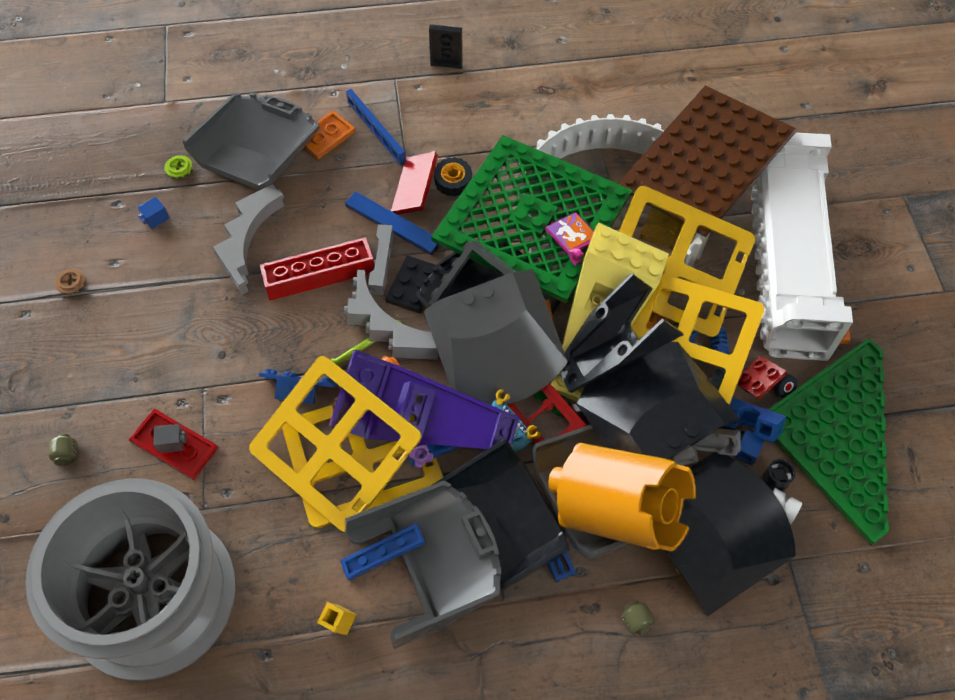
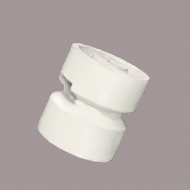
M774 488L773 493L781 503L791 525L802 506V502L793 497L786 498V493Z

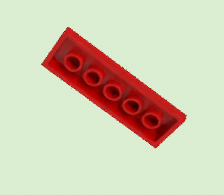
M365 237L261 264L260 268L269 301L353 279V277H357V270H365V275H369L374 270L375 263Z

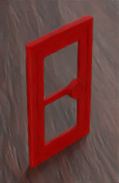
M550 383L542 388V391L549 399H545L542 402V407L528 419L514 403L507 405L515 415L520 417L519 420L526 428L532 425L530 422L544 410L551 411L554 405L570 422V425L559 435L586 426ZM542 436L538 439L532 438L534 445L545 440Z

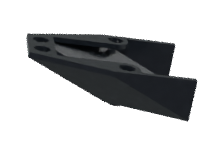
M633 273L590 313L565 351L568 363L562 369L560 375L570 393L634 363L684 335L683 332L662 318L639 340L631 327V322L653 288Z

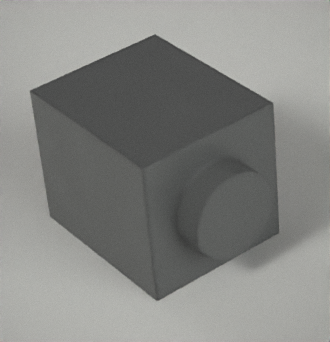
M180 424L154 426V446L159 453L184 451V443H187V433L183 431Z

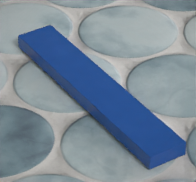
M351 88L346 90L348 104L400 165L405 164V151Z
M356 191L345 202L347 208L377 225H392L393 234L430 255L439 247V244L431 241L433 234Z

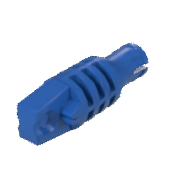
M721 326L719 333L714 337H710L711 349L730 354L727 332Z

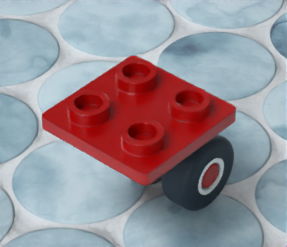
M760 356L742 372L737 386L756 399L764 396L773 386L774 391L778 395L786 397L796 390L797 379L791 374L786 373L781 367Z

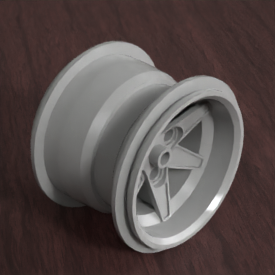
M130 478L107 482L95 486L69 501L51 518L40 533L31 552L26 573L28 605L34 620L42 632L61 648L73 654L83 656L98 670L110 676L131 681L154 680L169 676L188 667L204 655L224 630L233 609L236 593V577L231 557L222 541L208 528L199 509L177 489L148 479ZM170 534L178 537V539L164 553L153 558L146 536ZM129 543V550L123 558L125 567L102 568L115 552ZM141 558L140 563L133 566L134 561ZM189 560L182 584L172 580L170 577ZM166 584L162 592H157L161 585ZM92 585L110 591L108 596L109 603L90 619L88 600ZM126 596L125 601L118 605L119 599ZM160 605H167V606L160 612ZM131 615L134 616L138 627L125 632L111 634Z

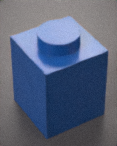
M157 197L137 207L140 215H138L139 219L144 225L147 223L151 229L170 218L166 208Z
M746 429L741 437V451L733 457L753 465L758 458L764 439L754 436V431Z

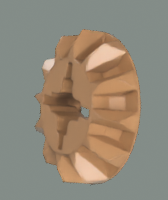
M75 268L66 269L56 277L55 287L63 295L66 293L72 295L73 292L79 293V289L84 288L86 279L82 271ZM72 277L74 282H72V285L69 286L68 283H70Z

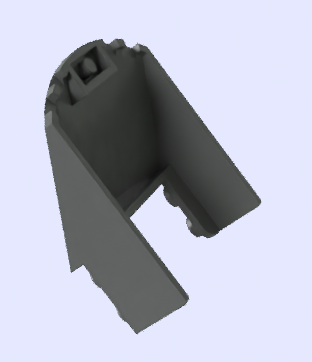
M445 480L345 519L346 535L349 541L354 544H362L389 532L392 535L415 523L419 525L426 544L401 556L425 614L392 630L390 640L394 649L434 632L435 634L499 596L501 567L498 547L491 528L476 505L473 506L463 492H458Z

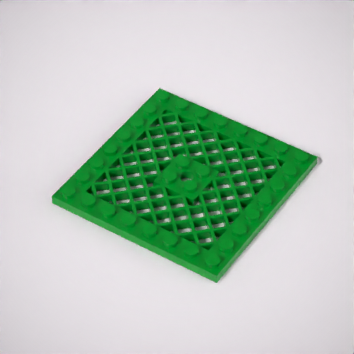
M502 135L431 236V241L462 255V249L467 242L478 241L517 272L533 269L541 291L567 303L577 287L588 247L581 250L584 254L580 257L582 263L575 266L567 252V256H558V252L565 250L561 246H554L553 242L556 241L545 230V227L550 225L552 220L555 223L558 221L557 218L567 217L576 212L586 223L591 222L589 227L593 231L598 223L612 228L631 196L632 190ZM517 163L518 167L510 168V164ZM533 170L534 174L526 175L525 171ZM521 173L522 176L514 178L513 174ZM509 176L510 179L502 181L501 177ZM549 177L550 181L542 182L541 178ZM537 180L538 183L530 185L529 181ZM525 183L526 186L518 188L517 184ZM565 184L567 188L559 189L558 185ZM513 186V189L505 191L504 187ZM553 187L554 191L546 192L545 188ZM500 188L501 192H492L493 189ZM541 189V194L534 195L533 191ZM582 191L583 195L575 196L574 192ZM570 194L571 198L563 199L562 195ZM509 196H517L515 200L509 201L508 199ZM557 197L558 201L551 202L549 198ZM504 198L505 202L496 203V199ZM591 199H599V202L592 204ZM491 201L493 205L484 206L483 202ZM586 201L587 205L579 206L578 202ZM574 204L575 208L567 209L566 205ZM558 207H561L563 211L558 212ZM508 208L509 212L500 214V209ZM487 212H496V215L487 216ZM583 212H591L590 216L584 217ZM535 213L538 216L533 218L530 217L529 214ZM483 214L484 218L475 220L474 215ZM508 219V223L504 224L503 220ZM499 221V226L491 227L490 223ZM479 225H487L486 229H478ZM474 227L475 231L466 233V228ZM516 229L517 233L508 235L507 230ZM503 231L504 236L495 238L494 233ZM490 234L491 239L482 240L481 236ZM532 236V241H524V237ZM512 240H520V244L512 245L511 243ZM507 242V247L499 248V243ZM548 243L550 248L542 250L540 245ZM536 246L537 251L529 253L528 248ZM523 249L525 254L516 256L515 251ZM475 251L469 258L503 274ZM553 254L554 259L546 261L545 256ZM540 257L542 262L533 264L532 259ZM557 265L559 270L550 272L549 266Z

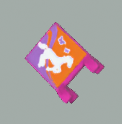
M575 212L546 226L545 230L568 253L571 262L575 266L582 263L580 257L584 254L581 250L589 246L594 233L587 223Z

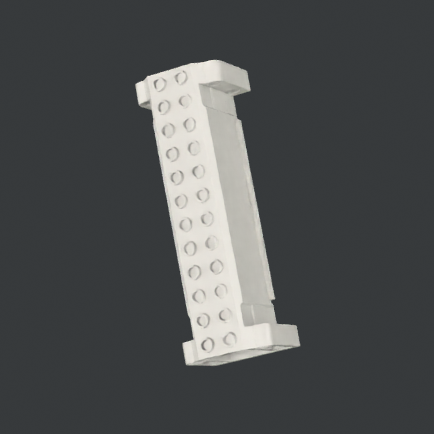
M795 133L751 184L753 188L751 200L754 202L752 205V215L755 217L753 229L756 231L754 244L757 245L755 259L758 260L756 275H759L757 291H760L758 302L763 304L765 310L761 320L760 339L763 340L764 348L769 351V355L775 358L828 361L853 323L851 307L844 306L843 297H836L837 287L825 191V180L829 174L827 156L832 147L830 134Z

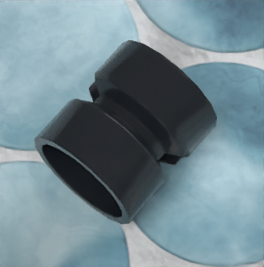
M777 459L770 463L761 479L772 491L774 488H777L784 492L795 478V469L789 461Z

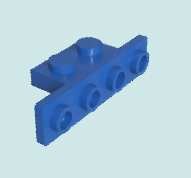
M265 369V372H259V377L277 379L274 399L285 400L302 378L296 376L294 372L277 374V370ZM322 377V380L317 382L302 403L315 404L317 385L333 388L339 387V385L329 377Z

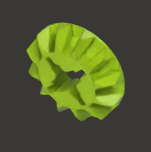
M183 155L174 156L165 163V172L170 178H184L186 174L190 175V170H193L192 161Z

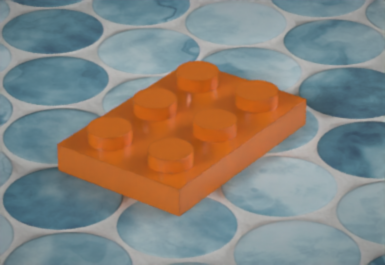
M332 110L317 121L319 129L304 149L319 160L356 133V129Z

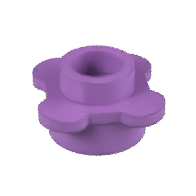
M426 445L417 446L409 454V457L415 461V466L418 468L423 467V464L433 461V454L429 453Z

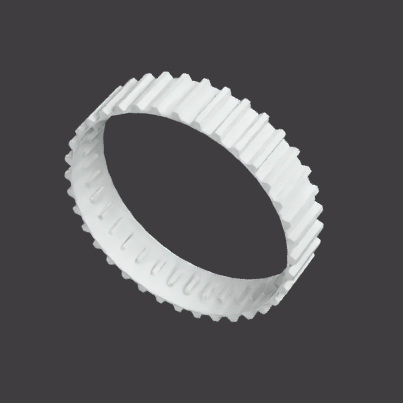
M608 114L607 118L600 119L597 115H592L591 120L583 121L581 118H578L576 123L570 126L566 123L562 124L561 130L558 132L551 130L548 132L546 140L539 139L537 141L536 149L558 159L579 151L597 148H615L644 154L664 130L661 129V124L657 123L653 126L647 124L646 119L643 118L639 121L631 120L629 115H625L623 118H615L613 114ZM533 170L525 171L526 175L534 174ZM525 183L517 185L518 188L526 186ZM699 233L695 235L694 241L690 244L684 259L686 265L694 268L696 259H700L710 233L707 237ZM532 236L524 237L525 242L533 240ZM548 243L540 245L542 250L550 248ZM536 246L529 248V253L537 251ZM564 251L558 252L559 257L567 256ZM553 254L546 255L545 259L546 261L554 259ZM538 257V258H533V259H537L539 262H542L541 259H540V257ZM557 265L549 266L550 272L559 270Z

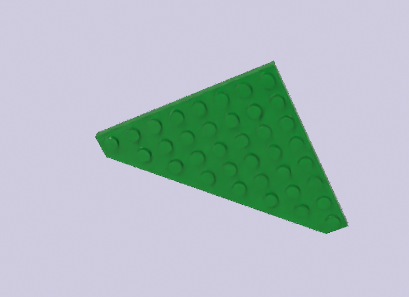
M868 338L768 410L786 416L782 434L775 442L872 546L889 532V523H887L888 495H886V485L888 480L887 468L885 466L887 449L884 434L886 432V417H884L885 392H883L884 368H882L884 355L883 350L873 340Z

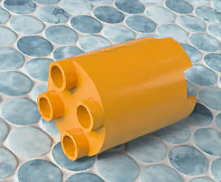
M578 443L563 468L555 467L551 471L548 480L550 491L557 493L558 522L562 527L652 550L662 549L667 551L675 550L682 543L689 530V527L680 523L679 519L682 512L683 499L696 498L695 480L689 467L677 465L672 460Z

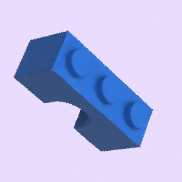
M732 398L730 407L740 420L737 424L732 423L727 426L736 428L738 425L753 427L755 429L754 436L772 443L782 434L786 416Z

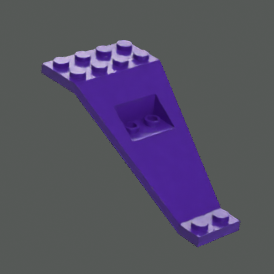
M358 350L353 351L346 373L416 427L422 434L421 441L418 444L488 450L503 439H506L512 446L519 416L498 409L393 363ZM342 387L329 423V427L335 428L355 402V398ZM416 396L420 397L419 403L415 400ZM368 410L350 432V434L372 440L398 442L401 437L397 431L371 410ZM410 415L414 416L413 422L409 419Z

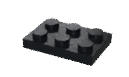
M430 24V66L462 69L463 28Z
M406 256L385 298L386 303L421 313L423 305L416 298V294L421 289L425 277H429L436 264Z

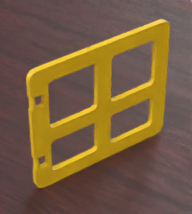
M640 186L635 191L619 232L632 237L646 203L683 218L684 224L671 256L667 258L663 274L676 278L680 277L689 282L734 295L747 258L754 245L755 236L747 230L647 186ZM698 226H702L736 242L723 279L713 277L684 263ZM738 252L744 254L741 263L735 261ZM662 289L652 313L680 324L684 310L670 305L668 299L671 291ZM712 304L707 319L698 317L693 330L707 337L716 336L720 331L728 308L723 307L718 317L714 315L717 305Z
M662 274L659 285L631 327L639 340L650 331L646 326L662 289L688 296L689 300L678 326V330L683 332L684 335L672 342H678L692 359L726 370L718 392L730 406L764 315L763 304ZM705 302L747 315L735 349L730 355L689 342L698 315Z
M321 356L316 359L249 445V451L333 525L345 532V519L367 510L401 467L404 460L421 441L422 434L416 427L329 358ZM323 375H327L355 398L353 405L329 435H325L297 410ZM368 410H371L401 436L374 472L366 469L341 447L342 442ZM285 423H289L317 447L314 455L299 473L294 471L268 447ZM402 447L405 452L397 460L393 456ZM330 459L362 485L361 490L344 511H341L312 486L313 479ZM361 499L365 504L357 512L354 507Z
M330 405L301 415L313 425H318L331 420L333 408ZM410 415L409 417L411 422L414 421L413 415ZM285 423L282 430L294 471L299 473L307 463L299 432L289 423ZM350 433L348 435L353 451L351 456L370 472H374L373 465L383 461L397 443L394 441L368 449L364 438ZM400 447L393 457L402 455L405 450ZM433 459L432 466L427 467L426 463L423 464L422 468L425 474L423 478L382 490L367 510L431 486L442 479L443 475L437 459ZM334 461L326 463L313 479L312 486L314 487L316 482L347 472ZM302 498L308 521L313 528H321L332 524ZM360 499L354 509L358 512L365 502ZM351 501L338 505L337 507L341 511H344L347 508V506L351 503Z

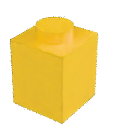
M327 602L317 623L334 633L347 635L357 614L340 605Z

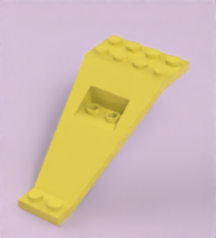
M598 223L584 258L562 341L564 353L590 313L631 273L653 288L633 318L632 326L659 285L669 253ZM560 373L550 383L560 395L578 402L585 388L583 387L570 393Z

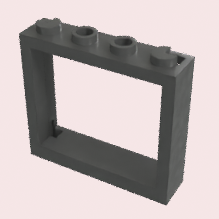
M467 242L462 249L463 253L460 258L457 257L451 266L453 268L451 271L446 273L441 279V286L432 292V299L429 304L433 305L442 299L474 251L504 275L517 271L480 242Z

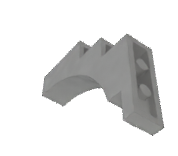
M273 184L235 202L240 217L224 224L230 238L213 246L218 260L242 295L249 292L246 286L248 280L245 276L249 274L247 254L252 237L259 226L271 214L284 207L282 200L284 195Z

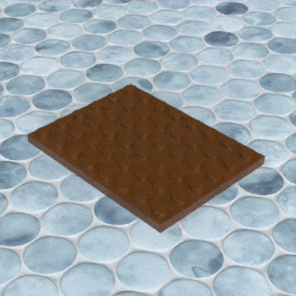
M705 85L617 184L631 189L632 196H634L635 191L640 186H647L722 219L794 136L796 128ZM646 203L679 223L684 224L683 218ZM698 226L696 232L707 237L711 230Z

